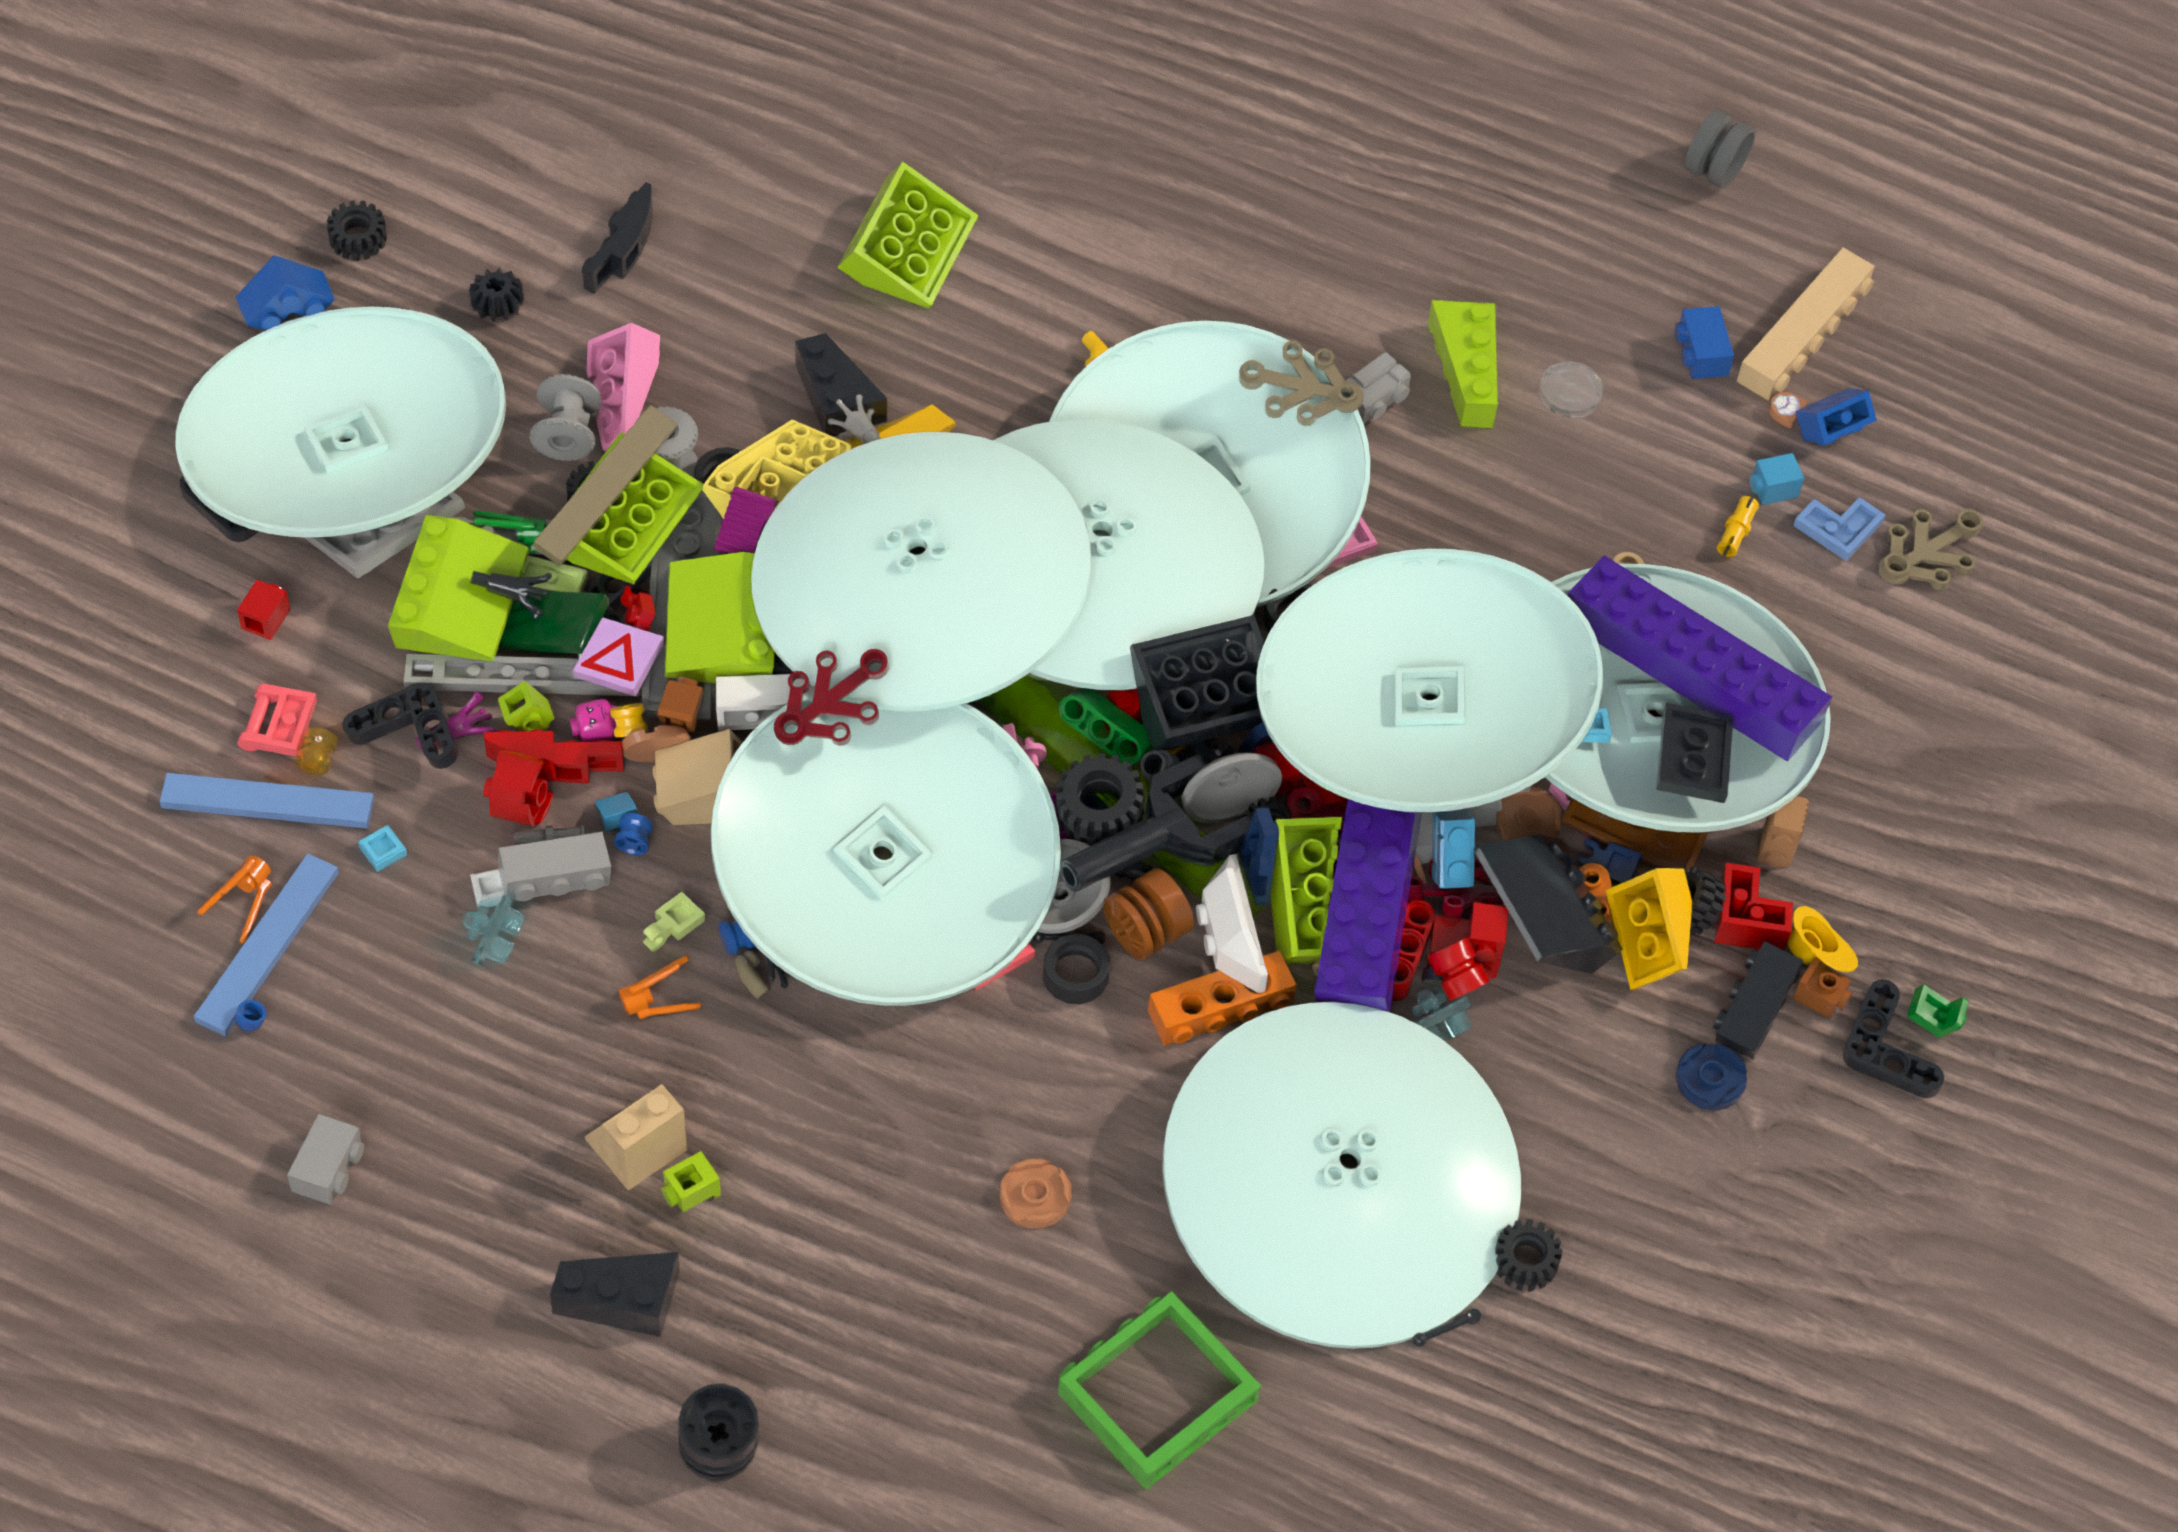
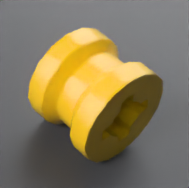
M643 703L628 704L610 709L611 717L616 722L614 729L615 737H626L628 734L639 729H645V732L648 731V725L643 721L642 717L645 711Z

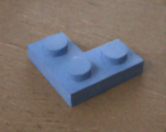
M1860 497L1842 516L1813 499L1795 518L1793 526L1847 562L1884 522L1886 514Z

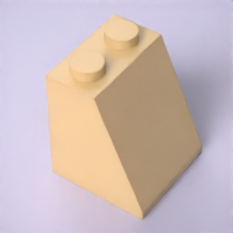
M726 729L655 751V766H653L652 772L656 781L657 794L654 795V805L657 812L663 815L672 825L711 823L718 787L728 764L742 744L741 740L730 729Z
M661 1084L587 1134L585 1140L626 1189L630 1190L687 1151L684 1109Z

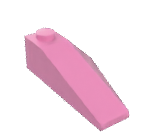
M633 323L626 324L588 340L586 371L588 379L593 381V384L601 394V405L596 421L602 450L605 452L620 432L626 434L639 418L659 365L660 335Z

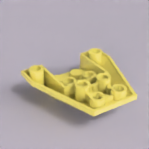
M790 420L718 465L704 483L703 491L723 519L735 486L778 500V506L784 497L803 478L832 458L850 450L851 444L795 420Z

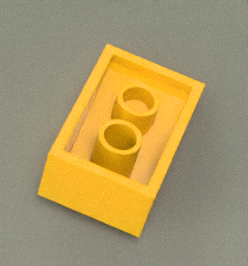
M1656 868L1605 890L1614 926L1618 933V942L1623 948L1621 954L1630 990L1639 989L1687 969L1692 899L1684 869Z

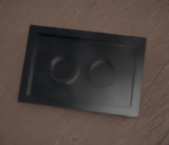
M1666 703L1662 716L1656 790L1725 803L1728 796L1734 716Z

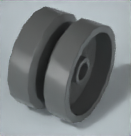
M1719 108L1714 109L1701 124L1690 144L1685 157V169L1697 176L1708 172L1709 182L1722 189L1727 188L1738 175L1749 156L1756 138V128L1743 121L1733 125L1732 115Z

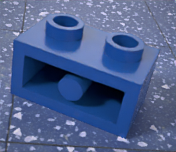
M1720 306L1682 309L1680 321L1675 324V338L1677 342L1682 344V362L1684 367L1689 368L1691 379L1729 376L1734 354Z
M1853 388L1844 389L1795 411L1803 440L1815 442L1818 446L1831 444L1837 438L1846 434L1856 433L1862 430L1864 426L1877 421L1869 390Z

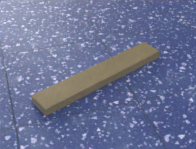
M650 405L533 543V548L561 566L676 430L678 423Z

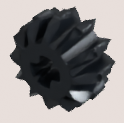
M499 267L496 272H490L486 268L484 276L475 275L474 283L470 284L469 295L473 311H478L481 319L490 316L493 323L497 317H502L507 321L509 314L518 315L519 306H522L524 302L522 283L519 278H515L512 271L503 273Z

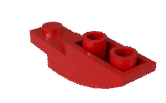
M540 729L515 732L508 730L484 732L486 757L496 762L498 753L501 750H507L552 760L555 765L556 782L589 784V772H624L622 741L578 742L568 740L565 742H555L553 731Z

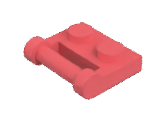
M259 684L254 695L256 698L254 708L245 732L240 733L237 742L238 746L243 750L251 752L258 749L298 757L317 703L316 693ZM277 702L266 735L259 734L269 704Z

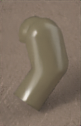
M748 950L743 955L736 957L734 965L740 980L752 995L759 999L771 988L754 969L759 965L758 956L753 951Z

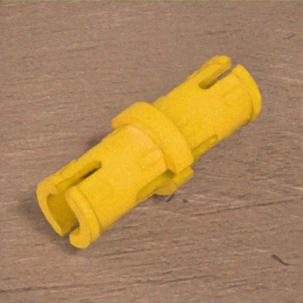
M1743 496L1739 499L1734 514L1728 517L1725 523L1726 530L1717 544V551L1721 555H1723L1727 545H1729L1730 548L1725 557L1732 558L1736 556L1742 539L1748 536L1751 530L1750 523L1759 509V503L1756 499L1753 498L1749 508L1746 507L1750 499L1749 496Z

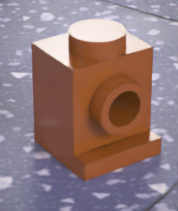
M1815 956L1800 980L1793 999L1831 1019L1837 1008L1844 1010L1853 994L1852 991L1848 990L1851 979L1821 964V960Z

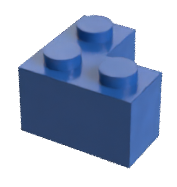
M276 255L262 267L236 296L246 324L264 331L279 326L291 312L301 316L314 315L324 312L335 300L323 271Z

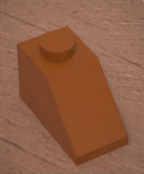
M678 677L677 682L668 680L657 713L661 725H676L695 733L704 694L703 688L697 686L698 682L696 680L685 677Z

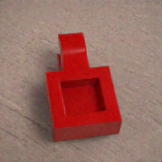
M626 586L620 598L622 604L628 607L625 623L629 626L648 631L655 616L652 595L642 590V593L639 592L637 596L631 592L629 586Z

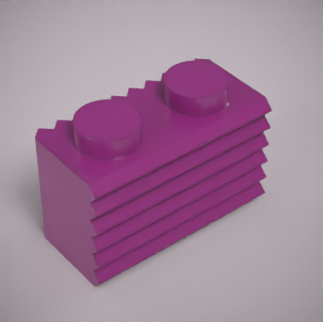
M735 486L714 550L724 554L738 552L755 553L763 529L777 507L778 500Z

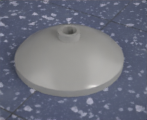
M1238 753L1221 757L1203 767L1191 778L1182 794V806L1188 817L1197 822L1213 824L1236 820L1243 817L1245 810L1248 811L1251 803L1257 806L1258 799L1264 798L1265 803H1267L1269 797H1273L1276 794L1282 781L1281 771L1273 759L1257 753Z
M1060 839V862L1090 846L1077 840ZM1059 871L1053 899L1038 932L1063 933L1079 928L1089 922L1105 903L1104 899L1107 898L1110 889V876L1075 892L1066 885L1061 871ZM1061 896H1068L1063 900H1058Z

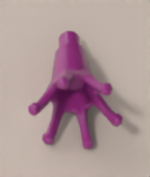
M474 692L471 700L455 715L447 719L454 740L464 736L497 731L493 727H474L479 722L492 718V714H486L484 708L469 715L482 701L483 696L480 693ZM439 724L431 727L430 731L436 729ZM416 737V742L420 750H422L419 738Z

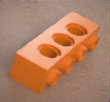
M1280 950L1263 956L1268 973L1265 992H1253L1247 986L1219 970L1151 993L1149 995L1148 1013L1163 1045L1166 1046L1174 1042L1176 1044L1185 1043L1195 1035L1204 1032L1214 1033L1223 1029L1228 1024L1239 1020L1241 1022L1250 1021L1260 1013L1288 1007L1293 1003L1297 984ZM1218 999H1226V1000H1228V1001H1230V1002H1229V1003H1221V1002H1219V1001H1217V1000H1218ZM1185 1010H1194L1197 1013L1188 1014L1185 1012Z

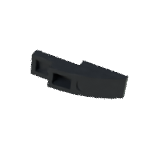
M645 182L638 191H634L629 196L627 203L620 211H615L612 214L608 224L610 237L603 241L599 251L593 257H589L582 266L585 290L595 294L612 274L624 279L639 259L646 245L652 223L651 184Z

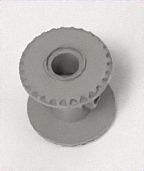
M569 374L554 375V377L544 379L537 388L536 396L539 404L549 411L552 417L537 422L531 428V444L542 455L554 458V460L576 461L587 457L595 446L594 434L587 426L590 415L594 414L601 405V394L598 388L582 377L579 378Z
M669 406L656 408L678 424L676 430L655 454L695 478L694 469L698 461L696 454L692 450L698 440V428L695 421L688 413L683 412L681 409L670 408Z

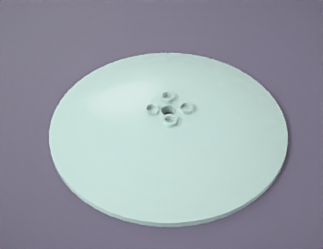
M354 307L329 310L300 317L270 328L250 338L221 358L204 374L185 401L176 428L175 447L184 479L193 493L207 507L233 523L252 530L288 537L312 538L354 534L376 529L414 515L437 503L463 484L482 465L500 435L505 418L506 395L501 373L487 349L475 337L446 320L413 310L392 307ZM349 438L351 439V441H348V442H341L342 440H345V439H349Z
M1191 321L1160 326L1125 339L1094 359L1075 377L1060 398L1049 422L1088 419L1123 423L1160 434L1195 452L1214 466L1232 484L1246 503L1258 527L1264 554V579L1256 608L1290 595L1308 584L1323 572L1343 550L1354 533L1366 504L1370 482V453L1365 427L1358 409L1351 413H1342L1336 409L1316 419L1313 425L1303 426L1297 421V409L1305 403L1315 406L1326 400V398L1315 396L1285 411L1279 418L1269 417L1265 412L1266 400L1274 395L1282 398L1294 392V390L1265 383L1255 390L1246 389L1239 381L1241 365L1249 360H1255L1260 362L1266 370L1299 377L1291 363L1283 358V346L1289 340L1266 330L1223 321ZM1302 348V356L1318 381L1331 385L1324 371L1315 367L1314 356ZM1295 349L1287 351L1291 355L1298 353ZM1256 370L1247 371L1249 374H1256L1258 372ZM1349 393L1341 394L1345 398L1350 397ZM1272 404L1270 408L1273 410H1277L1280 408V406L1278 404ZM1303 412L1301 414L1305 418L1312 416L1310 412ZM1104 530L1094 531V534L1099 537L1110 536ZM1272 589H1277V592L1269 595Z
M1071 419L1045 422L1015 430L994 440L1012 447L1039 462L1064 485L1081 512L1089 536L1091 577L1081 612L1060 645L1029 673L1074 687L1096 690L1137 689L1130 652L1132 644L1254 614L1264 579V554L1258 527L1249 508L1237 490L1214 466L1180 443L1149 430L1103 420ZM1104 530L1110 536L1099 537L1094 534V531Z
M950 432L902 434L857 446L832 458L803 478L784 497L767 521L757 543L751 576L752 597L762 631L775 653L793 672L802 671L806 673L812 686L815 687L818 671L816 657L820 652L825 650L833 652L838 662L837 669L831 675L830 690L861 667L860 658L864 652L870 649H879L886 654L889 670L887 674L878 680L869 679L842 700L858 704L871 701L876 704L878 709L891 711L942 709L969 703L1011 685L1041 664L1060 645L1079 616L1087 596L1091 577V552L1088 532L1076 502L1064 485L1049 470L1031 457L1005 444L968 434ZM914 547L926 548V550L919 555L909 553V551ZM825 658L821 661V665L824 667L830 666L833 660ZM873 663L869 669L871 671H878L882 665L880 663Z
M1455 549L1405 550L1372 557L1344 567L1308 588L1289 605L1270 630L1263 645L1256 676L1257 700L1266 730L1278 750L1296 769L1321 787L1344 798L1382 809L1404 812L1454 811L1480 806L1515 794L1538 782L1562 764L1582 742L1595 719L1602 696L1603 665L1597 638L1581 610L1563 591L1537 573L1516 563L1473 551ZM1427 694L1438 696L1434 700H1425L1422 697Z
M1619 564L1826 692L1817 666L1799 639L1782 621L1750 597L1728 585L1690 571L1650 564ZM1591 568L1565 575L1551 583L1567 595ZM1598 643L1603 665V687L1599 708H1607L1612 734L1610 743L1581 742L1573 753L1554 771L1546 775L1545 778L1564 793L1589 808L1633 825L1673 832H1710L1735 828L1763 819L1778 811L1792 801L1807 786L1815 775L1825 754L1830 733V707H1828L1820 726L1788 762L1733 728L1728 796L1725 803L1656 790L1662 717H1654L1648 711L1655 710L1663 716L1666 703L1700 710L1704 709Z
M814 692L802 697L801 711L813 702ZM966 703L926 711L878 709L879 719L872 725L863 724L859 718L820 715L811 723L833 725L837 722L846 723L851 731L849 743L838 746L831 739L806 737L796 745H786L776 738L773 730L776 718L787 710V705L766 718L749 734L728 764L718 787L712 812L711 854L715 875L731 914L754 945L788 974L817 990L859 1003L883 1006H908L931 1003L956 996L989 980L1008 966L1026 948L1037 933L1049 910L1059 876L1061 856L1059 825L1049 791L1039 771L1020 745L992 719ZM866 709L863 711L862 716L866 718L871 717L875 711ZM789 725L785 731L787 733H794L798 726ZM840 729L835 732L834 736L836 738H843L847 732ZM880 846L886 847L891 851L892 857L887 860H881L875 856L873 850Z
M1338 1002L1306 1003L1271 1011L1245 1022L1211 1047L1195 1065L1183 1083L1174 1102L1166 1127L1162 1167L1165 1196L1178 1236L1191 1260L1206 1280L1241 1312L1278 1333L1307 1343L1336 1348H1375L1401 1343L1412 1339L1416 1333L1424 1334L1444 1325L1468 1307L1493 1279L1498 1270L1496 1262L1498 1255L1495 1254L1500 1233L1504 1232V1228L1510 1224L1513 1228L1514 1222L1519 1217L1521 1173L1518 1153L1511 1128L1489 1086L1469 1062L1440 1037L1412 1021L1377 1008ZM1340 1155H1353L1358 1161V1167L1355 1169L1345 1168L1340 1162Z

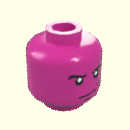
M598 699L578 704L575 709L576 717L569 718L573 737H581L582 742L615 741L614 729L616 722L611 717L610 709L615 708L616 704L610 705L607 699Z

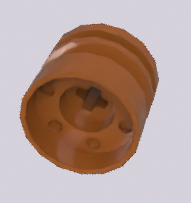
M1154 868L1133 881L1132 888L1125 886L1117 891V893H1113L1104 899L1103 911L1111 932L1122 948L1136 960H1145L1153 955V952L1156 953L1163 949L1165 941L1172 943L1194 929L1193 913L1185 895L1176 882L1161 869Z

